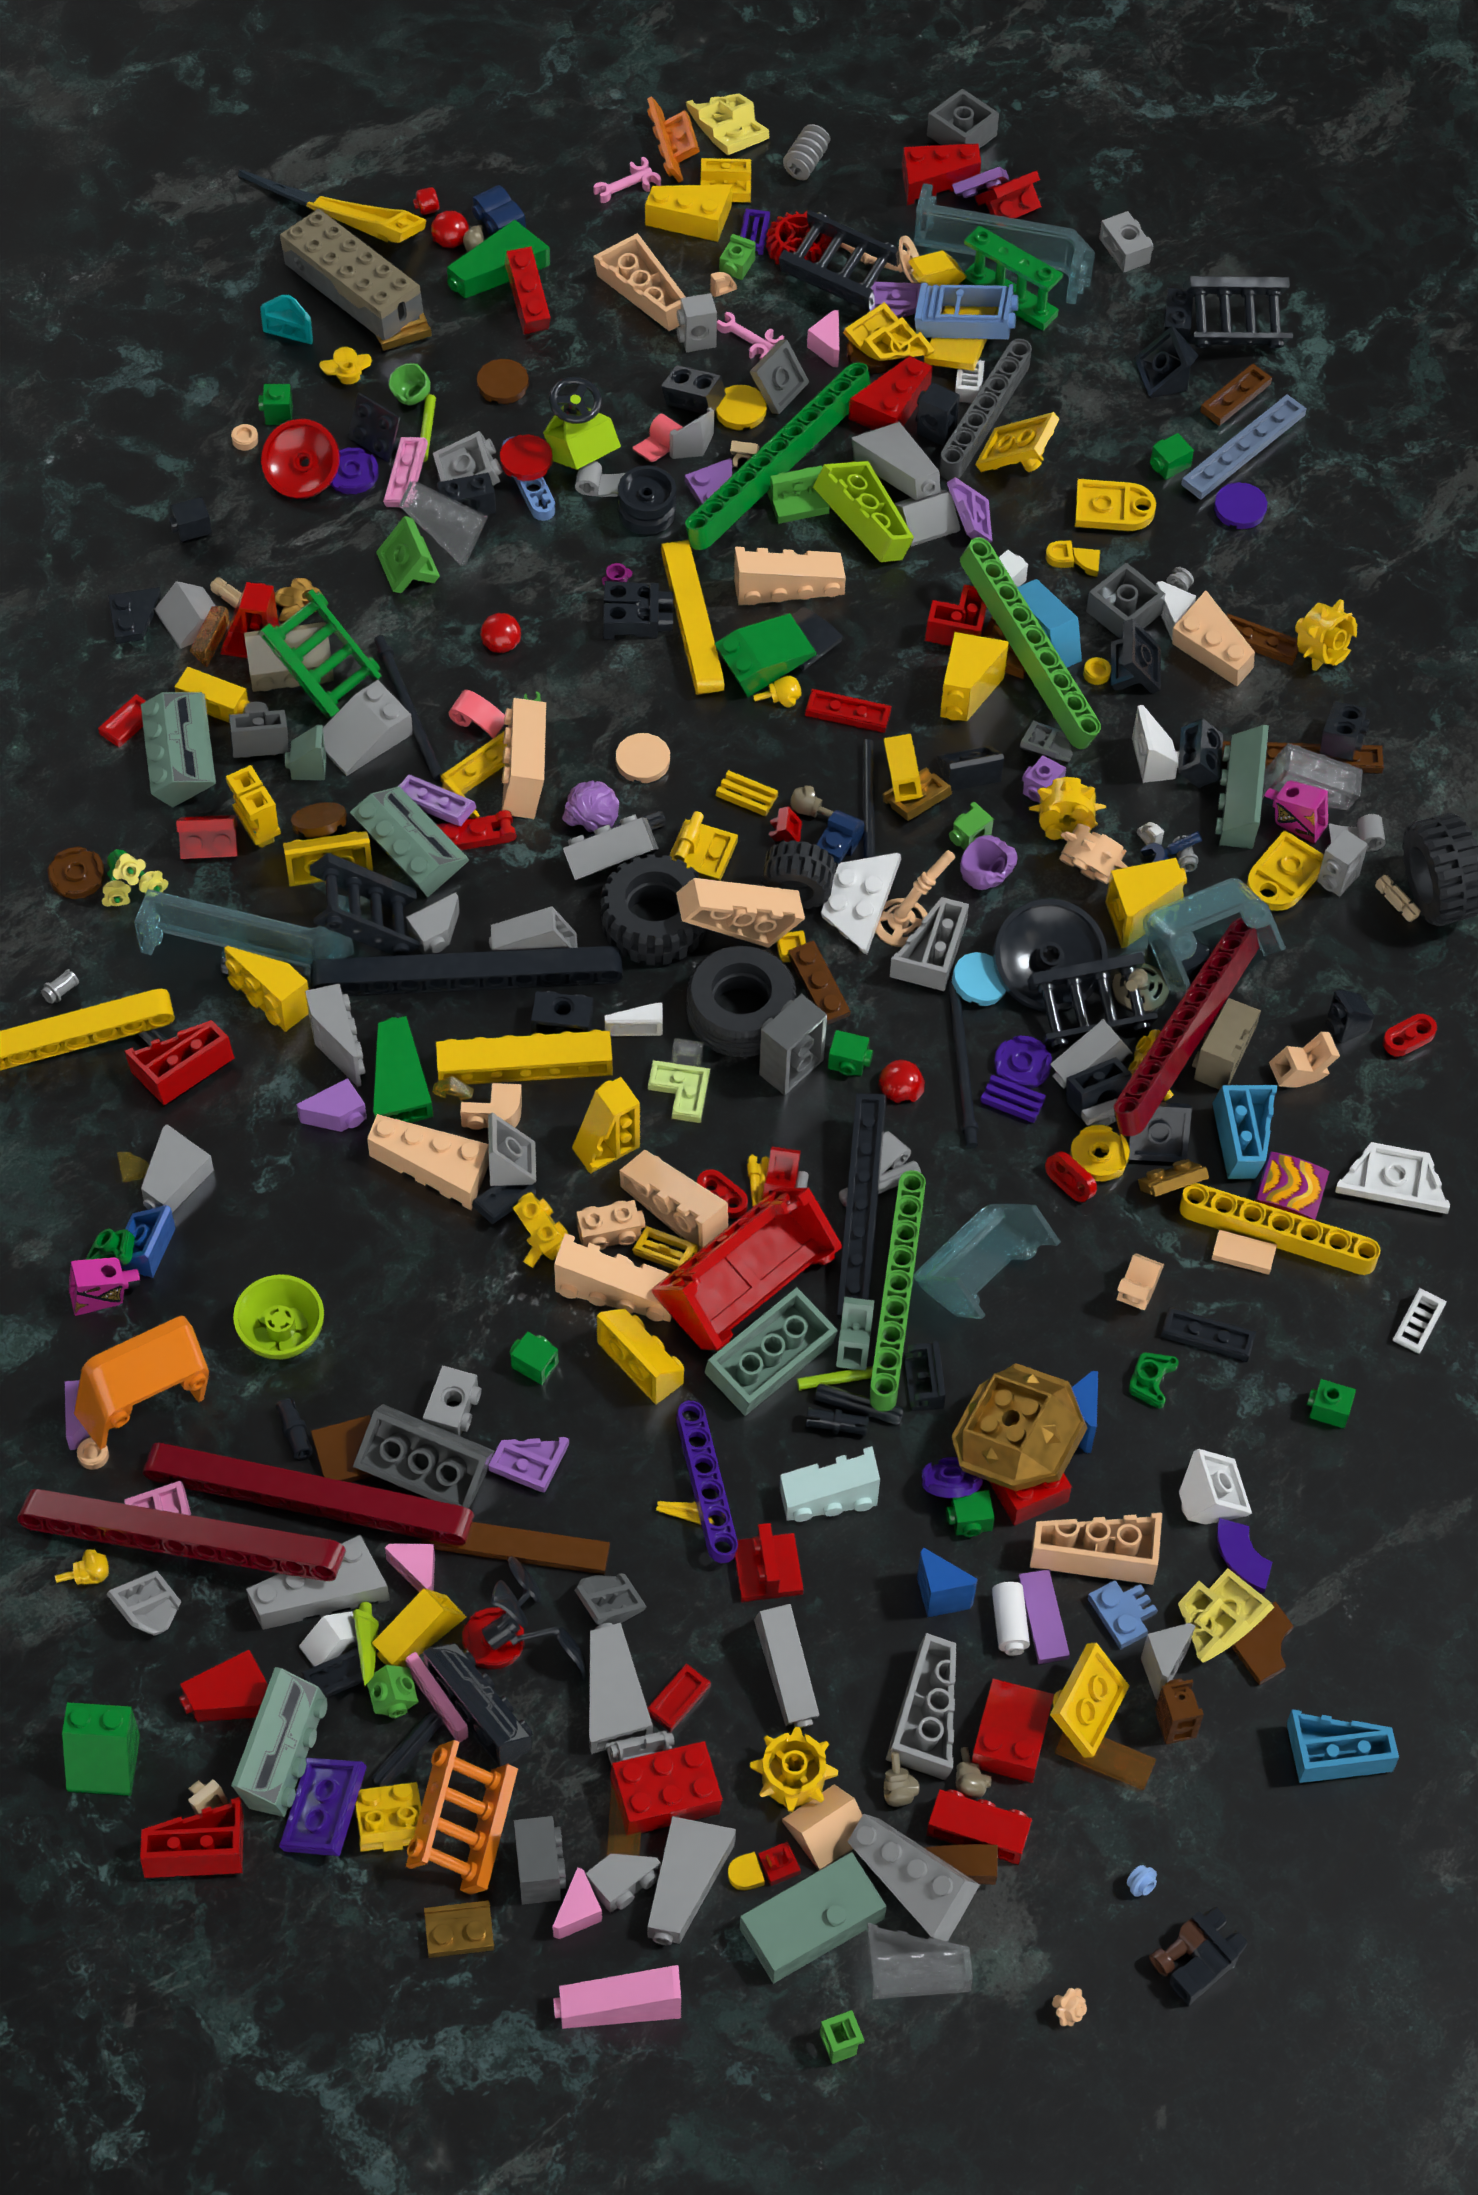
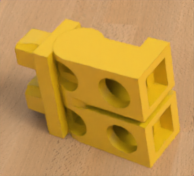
M250 765L227 775V784L234 794L233 799L235 803L232 804L233 810L255 845L264 847L273 843L274 837L281 834L278 827L276 804L265 786H263L253 767Z

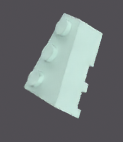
M873 1447L863 1449L864 1455L847 1460L845 1455L836 1457V1464L819 1468V1465L816 1463L781 1474L780 1492L786 1520L802 1522L811 1519L813 1516H836L843 1511L854 1509L856 1511H866L873 1506H877L880 1477Z

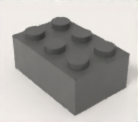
M803 994L799 995L794 1001L789 1000L783 1006L781 1012L774 1019L769 1018L761 1028L759 1075L783 1095H786L824 1060L827 1014Z

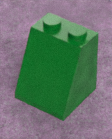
M67 1702L62 1731L67 1792L131 1796L140 1733L132 1707Z

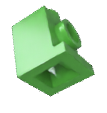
M732 234L729 244L720 256L719 272H724L731 277L743 280L755 261L756 242Z
M976 802L970 804V811L967 814L963 813L956 818L949 837L956 846H961L965 850L976 838L992 835L994 819Z
M852 2010L821 2021L820 2036L832 2064L857 2055L858 2045L864 2043L865 2040Z

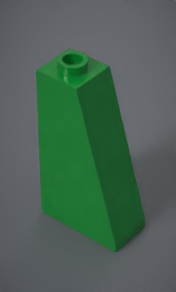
M514 219L447 267V283L452 291L458 292L466 299L510 282L505 266L506 251L532 246L537 269L541 270L550 265V248Z
M406 1016L400 1018L392 1017L378 1023L374 1120L377 1114L408 1123L433 1117L432 1101Z

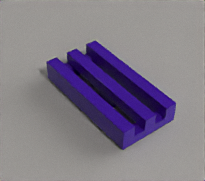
M745 209L740 237L746 238L750 216H755L750 240L755 242L760 217H764L759 244L756 243L755 247L758 255H763L770 222V212Z
M992 1075L989 1084L985 1088V1092L981 1096L980 1102L1035 1123L1046 1095ZM991 1094L1007 1099L1008 1102L993 1097ZM1020 1104L1022 1106L1030 1108L1033 1110V1112L1016 1105Z

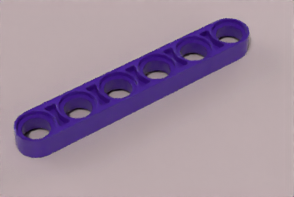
M688 1400L679 1406L676 1415L680 1440L708 1553L714 1561L727 1563L734 1559L738 1541L705 1410L700 1403ZM693 1411L698 1415L699 1419L688 1421L683 1417L682 1413ZM691 1437H700L704 1440L705 1445L702 1447L692 1446L689 1439ZM700 1462L706 1463L712 1470L708 1473H701L696 1469L695 1465ZM704 1489H712L717 1492L718 1497L713 1500L707 1499L701 1492ZM712 1515H718L723 1518L725 1523L721 1526H714L709 1522L708 1518ZM717 1542H726L730 1545L731 1551L727 1553L719 1552L715 1548V1544Z

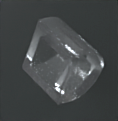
M675 1038L672 1048V1063L701 1067L704 1042Z

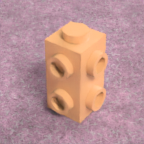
M635 1200L628 1202L616 1201L611 1205L603 1207L591 1206L576 1212L577 1229L581 1245L585 1247L588 1246V1243L600 1246V1250L618 1244L630 1245L641 1236V1228L646 1227L643 1211H637Z

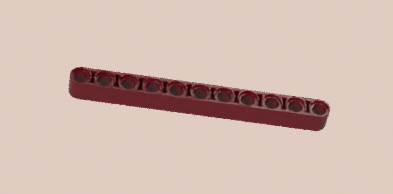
M1238 918L1229 925L1114 1103L1113 1108L1118 1128L1122 1135L1135 1136L1145 1129L1260 946L1255 922L1251 918Z
M164 1443L152 1444L143 1470V1475L146 1478L158 1483L169 1485L181 1481L186 1489L457 1546L466 1544L474 1513L470 1509L455 1504Z
M32 1489L28 1492L17 1517L18 1522L22 1526L34 1531L328 1582L336 1579L346 1554L345 1547L331 1539L40 1489Z

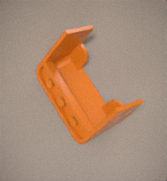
M176 1317L90 1358L82 1367L74 1415L100 1450L106 1447L109 1430L125 1425L130 1419L133 1405L179 1383L184 1390H189L198 1402L204 1400L209 1369L193 1326L186 1317Z

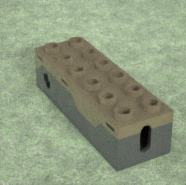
M317 209L280 234L285 265L374 334L379 335V338L382 340L390 339L399 333L400 329L409 322L419 319V315L423 313L420 285L320 209Z

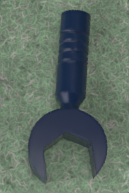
M1196 831L1169 844L1165 849L1157 843L1148 844L1142 848L1141 853L1144 857L1156 854L1153 862L1169 859V854L1174 855L1201 842L1202 838L1199 832Z

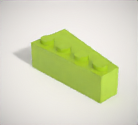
M868 461L824 464L813 488L880 562L903 560L914 536Z

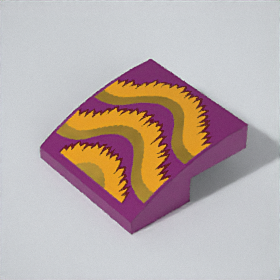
M1271 1151L1268 1154L1254 1201L1315 1220L1330 1171L1300 1158Z

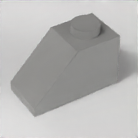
M456 892L406 917L408 934L411 938L420 941L421 946L419 950L423 955L439 953L450 944L460 912L459 898Z

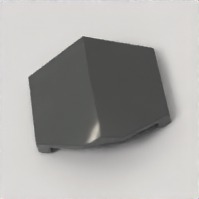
M1036 721L1031 723L1020 743L1021 750L1038 756L1043 755L1053 760L1070 762L1073 756L1069 740L1062 730Z
M622 1573L617 1574V1576L595 1575L583 1578L575 1589L576 1594L591 1617L599 1625L604 1623H623L641 1613L647 1607L627 1576Z

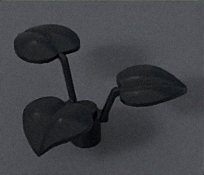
M510 1556L508 1558L509 1567L516 1580L523 1587V1596L517 1601L515 1595L503 1580L496 1583L491 1604L500 1607L506 1613L482 1628L486 1641L494 1650H497L509 1641L515 1645L523 1640L552 1634L557 1637L561 1646L579 1667L583 1681L586 1679V1663L583 1653L577 1642L563 1627L559 1629L552 1627L517 1636L520 1626L523 1628L528 1626L527 1618L520 1606L530 1595L536 1602H539L541 1600V1592L533 1576L516 1558Z

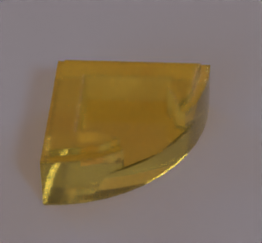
M450 1076L434 1083L432 1092L443 1098H446V1094L460 1096L459 1100L472 1098L474 1089L454 1076Z
M117 1152L123 1182L145 1178L149 1168L147 1161L132 1155L130 1152Z

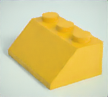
M354 831L343 835L323 836L315 839L294 840L283 843L289 886L325 882L310 875V865L326 853H331L373 871L370 840L367 831Z
M626 1309L604 1311L597 1315L598 1344L655 1405L684 1384V1366L676 1356L671 1357L665 1351L661 1340L655 1335L651 1336L645 1330V1326L638 1316H632Z

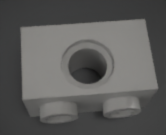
M1129 211L1101 221L1099 239L1123 273L1150 263L1153 251L1152 240L1146 237L1141 230L1139 222L1136 219L1134 220Z
M711 293L681 298V309L677 310V319L680 327H677L679 343L683 342L686 352L715 348L717 311Z
M442 1365L425 1410L423 1421L458 1436H461L462 1431L467 1432L472 1419V1414L469 1413L472 1404L477 1405L481 1396L482 1389L478 1387L477 1375ZM457 1401L460 1403L458 1406L450 1407L447 1405L449 1402Z

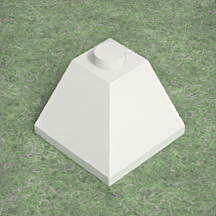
M1144 705L1138 706L1132 740L1143 783L1175 779L1179 764V751H1175L1173 740Z
M1201 1449L1195 1450L1179 1491L1182 1511L1187 1520L1206 1525L1218 1522L1219 1518L1231 1520L1252 1514L1235 1459Z

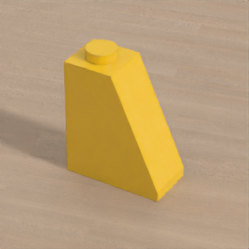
M423 1588L372 1644L379 1650L377 1656L384 1664L406 1667L407 1656L414 1652L418 1656L421 1655L426 1649L461 1623L466 1616L447 1595Z

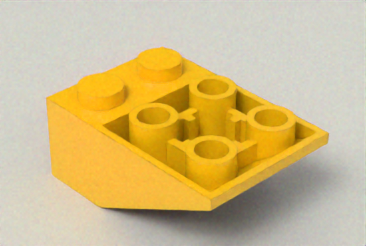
M230 946L224 948L229 983L237 991L241 989L253 1007H260L271 1024L274 1026L279 1025L286 1032L308 1015L305 993L306 990H309L308 981L289 963Z

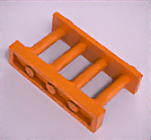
M452 1740L439 1745L432 1755L431 1763L433 1766L414 1837L407 1848L408 1860L406 1867L413 1869L428 1864V1861H431L460 1874L463 1879L460 1891L472 1895L488 1889L518 1768L506 1764L492 1769L491 1772L457 1758L459 1742ZM452 1770L485 1784L486 1791L483 1802L448 1787ZM444 1800L477 1814L478 1822L475 1832L440 1817ZM436 1830L469 1844L470 1853L467 1863L432 1848Z

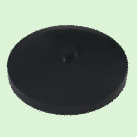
M1039 899L1017 908L1000 927L993 947L995 971L1005 990L1019 1003L1031 1009L1046 1012L1042 993H1039L1038 989L1029 991L1027 979L1031 973L1107 959L1106 942L1102 931L1094 919L1078 906L1058 899ZM1093 979L1083 980V984H1081L1084 1001L1098 987L1097 982H1094ZM1066 984L1055 986L1053 993L1058 1012L1074 1008L1070 988H1067Z

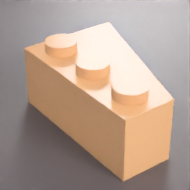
M1205 590L1173 627L1172 644L1235 686H1238L1254 668L1255 651Z

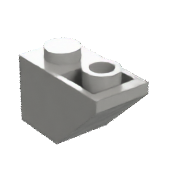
M609 1854L585 1874L595 1896L611 1913L617 1908L621 1910L633 1901L635 1893L642 1888L646 1890L652 1887L658 1881L661 1862L656 1857Z

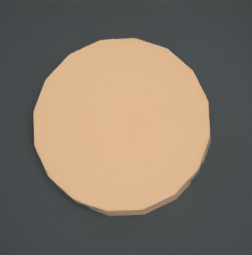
M637 733L628 736L620 742L616 750L617 769L627 780L650 783L659 780L666 774L669 768L670 750L667 744L658 736L649 733Z

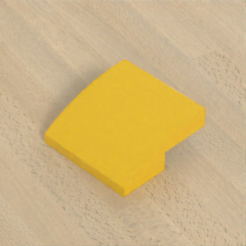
M701 158V185L732 184V202L751 203V159Z

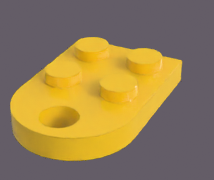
M1078 479L1075 527L1135 531L1145 528L1152 522L1156 510V500L1153 494L1144 486L1127 482ZM1145 505L1149 509L1142 511L1137 509L1136 506Z
M1284 830L1250 870L1247 880V890L1250 897L1256 904L1265 909L1278 911L1291 908L1318 879L1324 854ZM1269 889L1275 895L1273 897H1266L1260 891Z

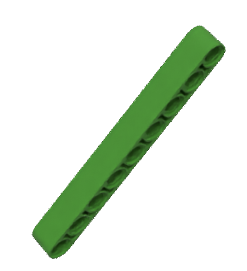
M973 538L960 557L961 566L1005 638L1009 641L1010 646L1069 742L1078 749L1087 748L1101 729L1100 721L991 544L984 538Z
M914 1170L904 1172L899 1179L871 1378L870 1404L874 1409L881 1412L892 1410L896 1405L926 1185L923 1174ZM896 1313L899 1314V1316H892L890 1314ZM886 1339H894L896 1341L889 1342ZM882 1365H891V1366H893V1367H891V1368H886V1367H883ZM879 1391H888L889 1393L881 1394Z

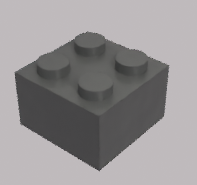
M961 89L929 112L927 136L940 145L978 143L980 149L997 136L999 113L964 89Z
M1125 563L1089 592L1086 612L1121 639L1123 638V622L1134 619L1144 629L1160 616L1163 611L1166 594L1128 563Z
M553 1816L514 1820L522 1905L561 1900L560 1889H566L561 1827H554Z

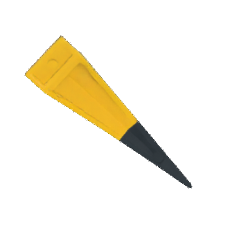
M239 170L238 172L239 177L315 211L320 209L329 217L385 242L400 243L425 229L426 219L405 210L336 200L285 186L244 170Z

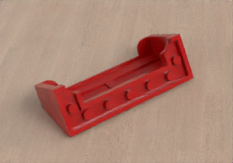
M777 1188L654 1286L651 1291L660 1304L701 1349L719 1351L730 1342L733 1336L731 1329L808 1266L816 1263L825 1265L835 1258L834 1254L843 1246L810 1188Z

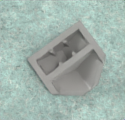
M711 407L707 409L706 414L678 431L674 429L670 432V457L672 459L704 455L714 434V410Z
M158 1571L111 1589L107 1593L108 1597L131 1626L152 1635L161 1634L169 1629L181 1603V1600Z

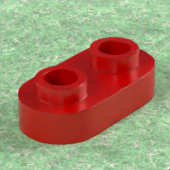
M1416 1014L1386 1031L1383 1039L1384 1049L1393 1056H1404L1431 1042L1434 1039L1437 1024L1429 1015ZM1417 1030H1422L1424 1034L1418 1033Z
M1060 1151L1047 1158L1045 1169L1048 1176L1075 1201L1085 1202L1096 1194L1097 1184L1093 1176L1069 1154Z
M713 1169L705 1170L698 1176V1184L706 1189L708 1186L716 1187L715 1190L709 1191L728 1202V1205L732 1203L738 1205L735 1208L728 1206V1218L735 1219L745 1214L748 1208V1197L730 1179Z

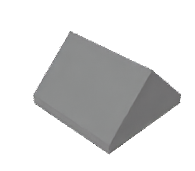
M941 490V493L917 501L909 498L894 503L914 536L911 547L960 531L950 491Z
M176 581L155 608L156 614L179 649L228 628V624L205 589L200 586Z
M492 1112L488 1115L490 1186L532 1185L536 1182L535 1141Z
M1187 1623L1147 1634L1141 1661L1155 1699L1158 1700L1161 1687L1166 1682L1173 1680L1189 1649L1195 1625Z

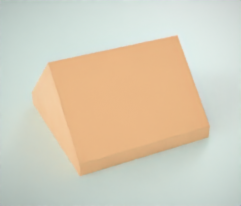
M835 1784L822 1792L825 1799L822 1803L814 1799L782 1819L784 1825L818 1871L853 1850L848 1840L862 1817L855 1798Z

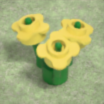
M115 849L107 858V864L110 867L107 875L110 878V882L102 889L105 894L102 904L107 907L129 904L130 898L128 893L131 891L129 885H135L138 881L139 890L146 894L145 898L148 901H152L168 887V881L162 878L163 874L160 871L145 873L143 871L146 867L144 860H136L126 851ZM119 879L126 880V881L128 882V884H125L124 882L119 881Z

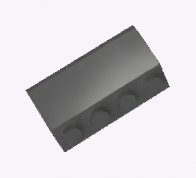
M382 1404L372 1414L353 1467L431 1500L455 1504L469 1509L489 1468L488 1465L495 1451Z

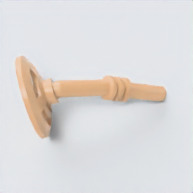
M902 236L898 247L900 264L896 267L886 263L884 268L899 271L900 273L904 272L911 283H919L911 274L914 269L908 262L911 258L918 257L919 254L912 240L908 236ZM845 243L840 245V247L850 253H853L855 249ZM864 253L860 262H863L865 265H874L877 258Z
M947 850L927 872H923L914 881V887L906 898L886 901L875 931L882 941L891 946L903 947L908 937H903V935L909 934L920 927L927 912L917 901L922 894H927L928 890L936 884L935 879L955 859L951 851ZM892 905H895V906L891 907L890 909H888L887 912L884 911V910L887 909L888 907H890V906H892ZM913 907L918 910L922 919L916 918L911 910ZM881 921H888L889 926L894 930L892 935L884 930Z

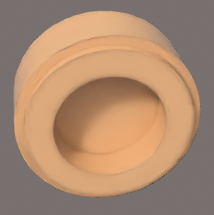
M242 424L233 429L231 437L235 448L246 451L253 449L258 444V433L255 427Z
M90 1437L78 1445L77 1457L79 1463L84 1468L94 1470L106 1464L109 1452L107 1445L100 1450Z

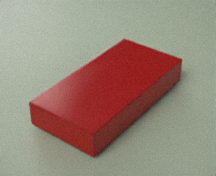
M137 694L134 695L98 728L99 734L120 748L143 727L141 704L146 702V700Z
M685 1664L648 1707L650 1717L672 1732L711 1687V1682L688 1664Z

